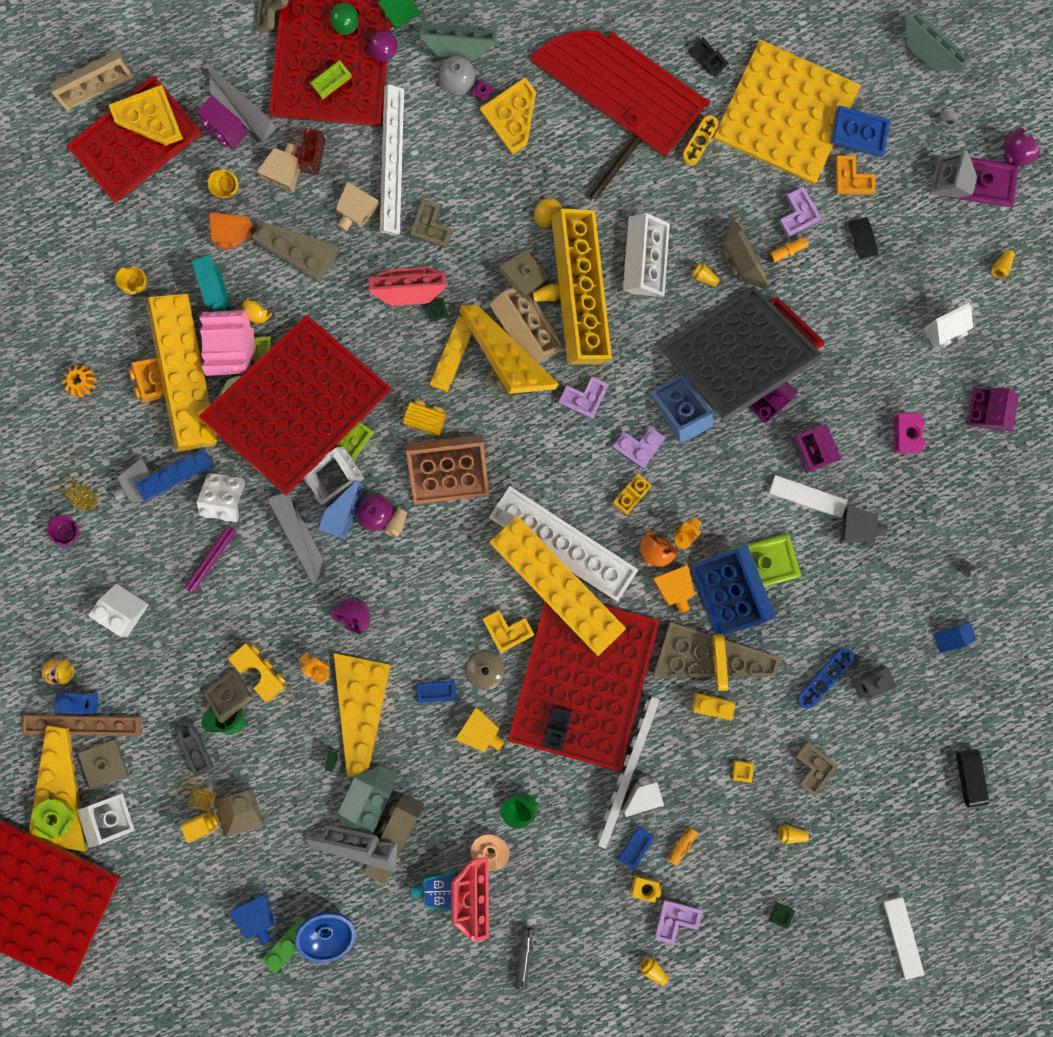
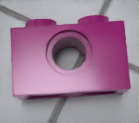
M899 413L893 416L894 454H918L923 452L925 439L922 438V430L925 423L924 419H922V414ZM907 429L910 430V431H912V433H913V437H912V438H909V437L907 436V434H906Z

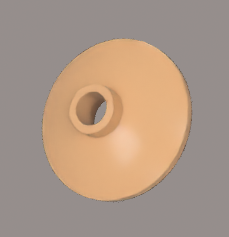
M484 834L473 842L471 856L472 859L488 857V871H498L507 864L510 850L507 843L501 837L494 834Z

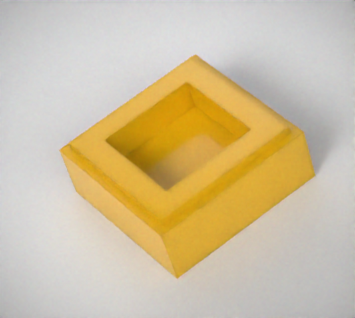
M734 760L732 780L752 783L754 763Z

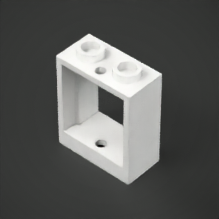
M336 447L304 478V481L311 487L317 502L324 505L334 501L355 481L361 482L364 477L346 448ZM336 459L349 482L329 495L316 472Z

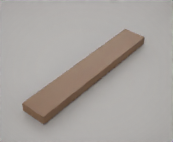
M23 715L22 734L45 735L47 725L68 727L70 735L141 736L142 716Z

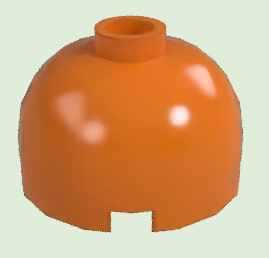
M648 530L642 537L639 545L640 554L643 556L642 561L650 567L652 565L664 567L670 564L678 555V552H675L677 549L662 536L661 539L655 537L656 533Z

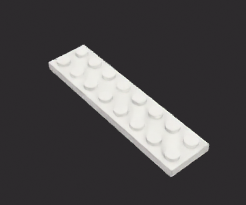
M509 486L489 519L505 528L518 515L573 574L616 602L619 601L638 572L637 568L511 486Z

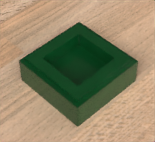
M443 298L425 303L430 322L449 317Z
M330 749L328 751L325 770L332 771L335 769L338 750Z
M776 902L769 921L788 929L795 910Z

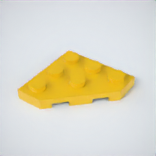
M526 77L480 108V112L511 155L527 146L536 91Z
M162 85L109 105L114 121L118 126L163 145L183 139Z

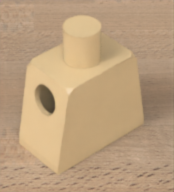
M290 143L287 144L284 151L274 148L257 172L260 178L293 193L301 168L299 159L295 157L298 148Z
M347 182L336 207L337 214L342 217L337 226L347 232L351 224L361 228L379 209V201Z

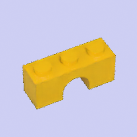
M245 643L228 660L240 674L245 673L251 667L259 670L261 680L253 689L268 703L287 687L285 684L286 679L279 672L276 674L273 671L272 663L267 658L263 659L259 655L261 651L255 644Z

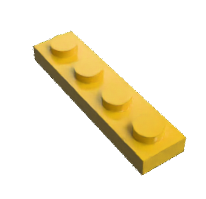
M461 316L457 318L430 382V386L446 393L449 391L472 336L471 330Z

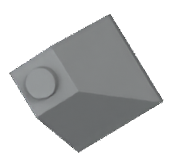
M964 150L939 157L930 194L955 198L973 194L977 175L968 151Z

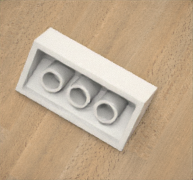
M648 213L629 216L623 281L624 291L634 295L664 297L670 223Z

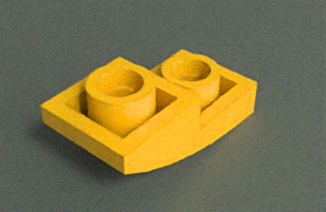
M638 473L614 500L612 505L624 516H627L652 485Z

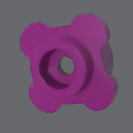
M479 80L476 88L472 90V95L486 102L490 97V93L494 91V87L487 85L484 80Z

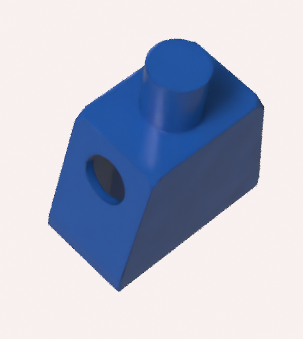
M57 692L54 712L68 714L97 713L99 693ZM86 700H88V706H87V708H85V701H86Z
M267 892L229 911L231 918L246 939L256 935L260 945L271 940L267 929L275 924V919Z

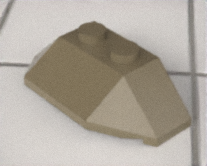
M736 216L733 217L722 245V256L726 261H729L731 265L730 271L734 277L737 276L739 281L765 289L770 285L771 281Z

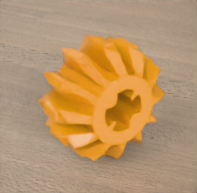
M75 365L74 369L69 367V374H63L67 378L62 381V384L67 385L65 391L71 392V395L74 397L77 395L84 397L85 393L90 395V387L92 389L96 388L92 384L97 381L95 377H92L94 372L88 370V367L85 365L82 367Z

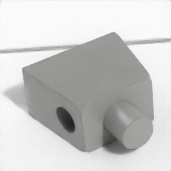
M139 459L118 476L117 479L121 487L113 491L118 501L125 497H128L134 503L143 500L135 484L154 474L147 460Z

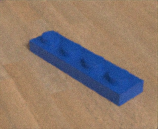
M203 447L137 482L135 487L146 502L208 469L214 463Z

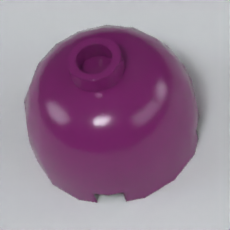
M1021 127L1016 128L1006 137L1003 146L1005 152L1003 157L1009 164L1012 162L1017 166H1026L1039 159L1041 156L1038 154L1041 152L1031 135L1026 137L1023 134L1026 130Z
M376 493L368 494L361 498L355 510L356 519L360 526L372 532L385 529V525L394 513L389 499Z
M356 598V600L344 599L331 612V617L335 622L341 621L346 625L343 628L358 635L364 634L371 619L366 603L359 598Z

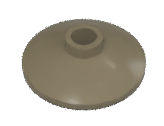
M488 651L473 655L466 667V675L469 682L481 690H490L498 686L505 672L502 660L496 654ZM483 667L489 669L488 674H482L481 670Z

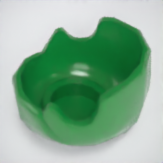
M339 3L332 7V10H330V22L333 30L339 34L347 35L354 32L358 27L357 11L351 4Z

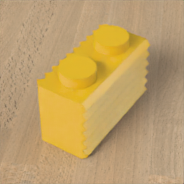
M415 400V403L409 402L403 425L440 437L447 414L444 413L442 408L433 406V409L426 407V403Z
M694 693L691 711L731 721L736 702Z
M212 810L181 824L180 827L186 842L190 843L215 831L218 828L219 819L216 813L213 814Z

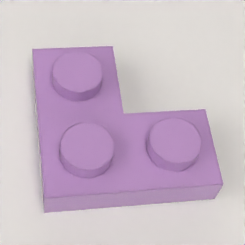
M804 186L786 196L794 213L780 219L779 224L787 238L821 221L822 218Z
M591 377L584 393L566 385L558 404L593 420L609 384Z
M650 427L640 442H638L623 431L612 448L644 469L665 437Z
M663 899L654 936L655 940L674 944L679 925L698 930L703 910Z

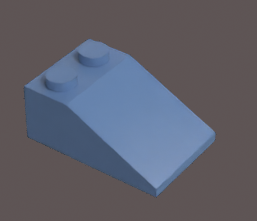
M683 375L650 391L670 430L680 443L714 426L713 413Z
M355 481L324 511L323 515H320L317 522L319 531L346 540L357 503L364 489L362 483Z

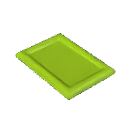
M789 533L747 544L764 587L802 577ZM738 547L727 549V552Z

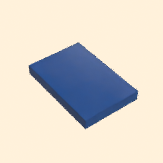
M839 105L836 107L830 144L882 157L884 156L890 119Z

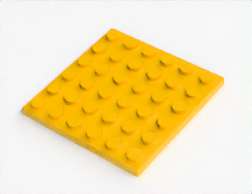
M759 40L713 139L815 185L833 147V144H830L836 107L840 105L851 108L861 85L763 40Z

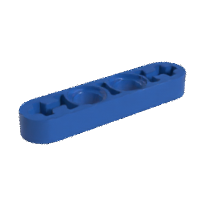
M848 648L837 650L797 696V702L802 708L810 709L815 706L854 661L852 650ZM841 653H848V661L843 660L840 665H843L842 668L834 662V660L839 662L842 659ZM831 665L837 669L836 675L832 677L827 674V668ZM817 680H822L824 683V688L821 691H817L814 687V683ZM812 692L818 694L817 696L812 695L809 698V700L811 701L810 704H803V696L808 697Z

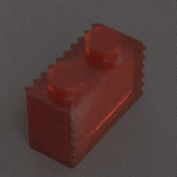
M305 128L298 159V166L301 172L315 175L320 174L322 153H324L323 150L325 149L326 142L324 134L320 130Z

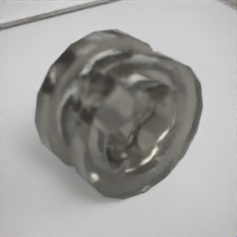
M960 559V564H957L955 568L963 575L970 577V572L975 571L976 568L967 560Z

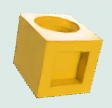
M635 874L630 894L634 898L655 903L656 897H660L662 886H659L658 879ZM645 884L652 886L651 891L648 893L642 892V887Z

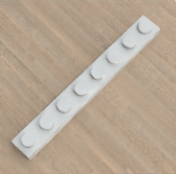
M387 84L384 86L380 232L397 236L400 234L404 89Z
M652 697L651 700L647 699L644 707V710L647 711L645 718L641 717L637 726V729H640L638 737H633L630 746L633 748L632 754H627L624 762V766H627L625 773H620L617 781L620 787L618 792L614 791L610 801L613 803L611 811L607 810L603 820L607 823L604 829H600L597 840L600 841L598 846L602 848H607L659 705L660 699Z

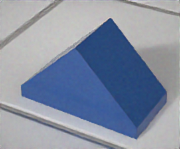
M970 622L933 634L940 652L966 647L977 640Z

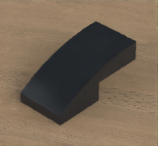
M704 37L688 50L695 60L714 77L729 65L718 49L714 51Z
M868 217L849 221L848 226L854 238L853 245L859 259L878 255L876 240Z
M553 705L544 738V747L562 751L572 710Z

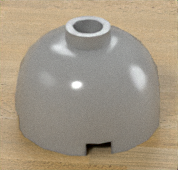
M454 55L448 57L441 64L439 81L441 87L446 92L458 96L469 92L475 83L476 73L469 59Z

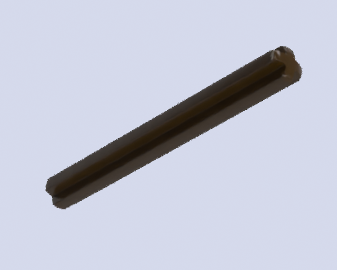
M633 134L595 182L587 193L590 200L596 201L641 142L638 136L636 137Z

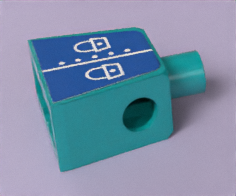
M456 869L425 875L423 885L412 886V897H424L425 908L451 911V882L456 877Z

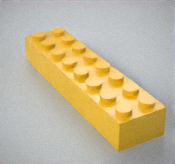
M560 209L551 216L567 362L568 365L603 364L612 359L595 210Z
M188 294L149 297L146 306L175 452L213 447L218 442L216 434L198 418L210 406L204 371L201 367L202 361Z
M518 515L489 542L596 656H599L626 629Z

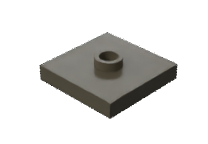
M527 250L507 261L498 269L522 298L550 279L548 274Z
M232 669L203 692L215 716L221 723L253 699L235 669Z
M117 739L78 753L90 790L129 776Z

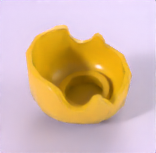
M227 169L212 172L207 180L208 189L212 195L218 198H230L239 189L238 178L234 172Z
M543 199L535 208L534 220L540 227L550 229L552 227L551 216L560 209H563V207L556 199Z
M135 266L127 269L122 267L116 273L115 281L118 287L126 294H139L147 287L148 278L146 274Z
M250 298L243 301L242 310L246 311L249 320L253 323H264L272 315V313L264 309L257 302L250 301Z

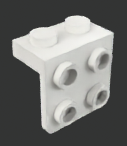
M208 473L197 500L199 516L237 522L239 518L238 502L245 485V480L239 477Z

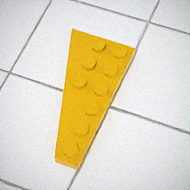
M478 305L461 306L460 314L509 394L557 388L559 383Z
M334 653L346 771L348 777L354 778V776L368 771L370 767L391 664Z
M47 725L32 813L41 802L50 798H59L70 805L75 812L71 829L65 835L58 838L45 839L35 832L31 815L29 833L61 848L85 852L87 851V843H85L84 831L77 810L81 809L78 784L75 781L74 775L75 765L72 762L69 728ZM49 814L50 822H57L56 815Z

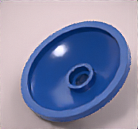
M323 912L315 914L306 919L298 928L295 937L296 948L300 955L309 961L317 963L335 961L346 955L353 947L356 938L355 927L349 918L340 913Z

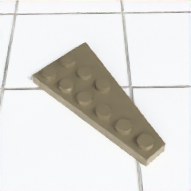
M669 622L653 677H715L712 635ZM725 640L728 677L776 676L781 660L780 657Z

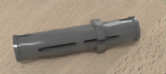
M522 927L514 985V988L517 990H521V987L522 990L527 989L530 955L533 952L532 939L534 928L532 927L527 929Z

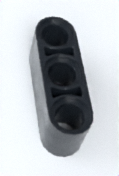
M979 750L958 751L956 759L966 807L972 808L988 805L989 796Z

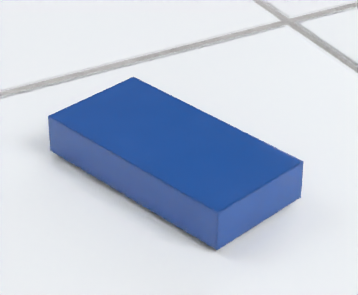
M455 680L416 683L418 703L457 700Z
M637 826L617 860L635 870L655 836Z

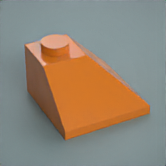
M210 213L209 215L211 240L218 249L228 250L229 248H236L256 232L255 226L247 216Z

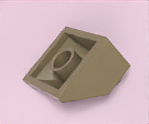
M253 787L215 800L226 838L264 825Z

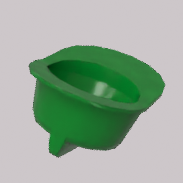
M212 708L204 713L201 721L205 731L211 733L222 732L226 735L236 734L241 728L246 727L247 724L244 721L243 708L239 709L223 723L218 721Z
M523 792L507 800L500 809L504 822L514 829L524 828L533 822L538 811L537 796H531Z

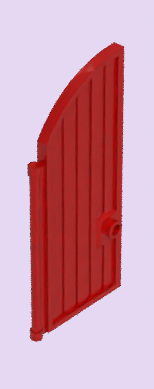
M592 30L567 33L547 42L530 57V62L632 135L634 134L636 137L638 136L640 141L664 158L669 155L703 109L707 108L711 103L709 99L698 94L618 37L613 31L608 38L599 31Z

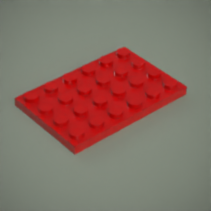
M153 75L126 98L162 84ZM165 88V93L183 137L182 140L163 145L118 126L114 121L111 111H108L66 145L115 203L120 201L203 134Z

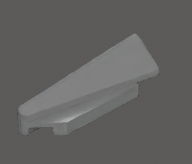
M209 67L210 94L237 116L250 132L254 131L260 140L264 142L276 130L272 120L212 67Z
M280 494L269 498L268 501L311 582L317 583L324 559L299 510L294 509L290 494L287 496Z
M327 825L321 828V833L313 837L308 835L305 838L310 847L390 872L396 871L397 844L378 842L379 839L376 835Z

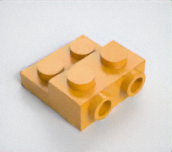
M157 358L133 362L128 372L130 380H135L136 383L134 388L136 399L140 398L141 403L164 397Z

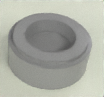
M943 111L939 114L938 121L942 125L952 126L958 123L959 114L953 111Z

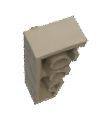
M265 222L260 224L252 236L257 245L320 283L339 254L336 245Z
M406 794L402 795L397 806L392 805L388 816L391 818L388 823L384 822L380 833L383 835L378 841L396 843L397 859L424 806V803ZM367 864L363 865L366 867L364 875L385 885L391 873L390 871Z

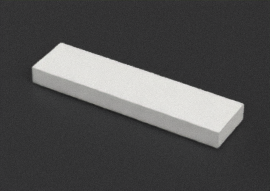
M776 475L773 478L768 493L840 519L843 516L848 501Z
M898 896L883 900L904 979L908 980L925 975L903 897Z

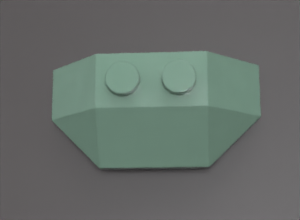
M914 11L906 18L907 46L914 55L919 56L928 68L934 71L961 70L970 61L955 44L932 23L920 16L917 11Z
M448 23L422 24L420 38L439 57L448 58L458 55L469 60L478 59L494 46L497 35L496 30H490L481 26Z
M379 765L354 776L338 811V816L344 829L373 834L391 795L398 772Z

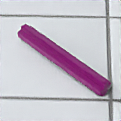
M230 526L225 528L185 585L187 591L191 593L196 591L236 534L235 529Z

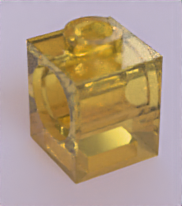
M76 481L63 496L81 511L85 512L93 510L99 499L98 495L82 483Z
M192 787L186 806L211 813L217 793Z

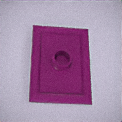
M970 157L977 175L973 194L961 198H951L1013 208L1019 166L1013 163L1009 164L1007 162Z

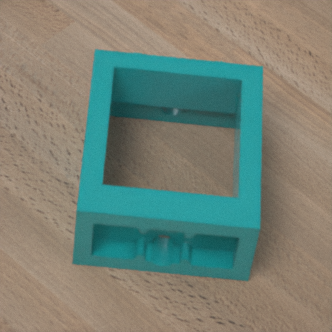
M209 255L191 261L205 305L212 312L228 311L227 309L232 308L220 268L213 258Z

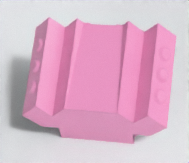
M246 311L203 312L199 319L203 325L200 329L202 337L201 355L205 362L201 367L205 375L244 374L252 367L251 362L255 361L254 328L250 327V320Z

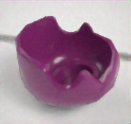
M384 30L373 34L368 44L370 55L375 60L386 62L389 58L394 57L398 49L395 36L391 32Z
M66 515L56 516L50 520L47 526L49 538L59 546H70L77 541L80 535L77 523Z

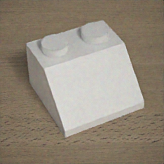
M970 303L935 319L923 328L933 348L939 345L943 348L952 343L951 339L957 337L959 340L969 335L967 331L973 328Z
M115 584L98 600L88 616L120 637H128L149 604L122 586Z
M644 776L638 779L639 782L634 783L622 806V811L626 817L664 806L658 783L654 778Z
M123 793L77 810L89 848L135 831Z

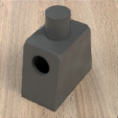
M847 506L843 513L840 543L875 542L876 535L886 536L888 526L878 524L877 514Z
M886 666L851 680L859 698H871L897 687L889 668Z

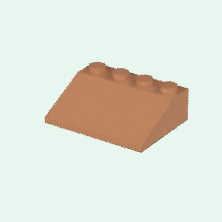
M483 435L407 443L406 454L414 505L490 496Z

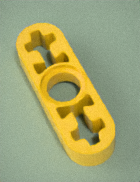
M706 116L700 123L683 153L682 160L686 165L694 166L698 163L718 128L719 123L716 117ZM712 122V127L709 128L707 133L704 132L707 124ZM697 137H703L705 139V144L698 145L695 142V139ZM693 149H696L694 158L689 160L688 156L692 153Z
M713 634L712 645L717 691H727L728 676L725 639L723 634Z

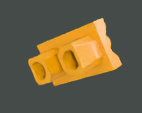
M693 516L689 519L688 523L685 521L673 535L675 546L679 549H687L700 535L701 531L698 528L702 522Z
M308 652L299 658V662L303 665L300 670L304 675L312 678L319 684L325 683L328 680V669L330 666L315 656L312 657Z

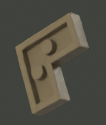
M259 0L256 31L265 33L272 30L275 24V11L287 7L288 0Z
M422 200L410 236L446 248L452 234V229L436 224L441 206Z
M806 741L795 757L810 769L798 784L816 797L839 766Z

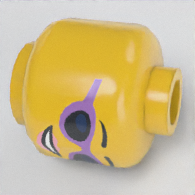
M65 659L49 660L42 668L43 679L51 685H65L74 676V667Z

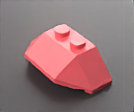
M430 267L389 269L376 276L369 277V293L390 306L430 303L446 288L445 272Z
M488 857L471 860L451 882V923L472 942L489 939Z

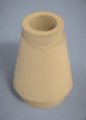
M397 508L389 522L385 525L384 532L398 538L402 534L407 512Z

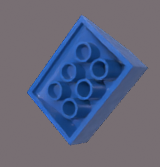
M747 544L689 566L715 634H723L725 636L767 622L776 617Z

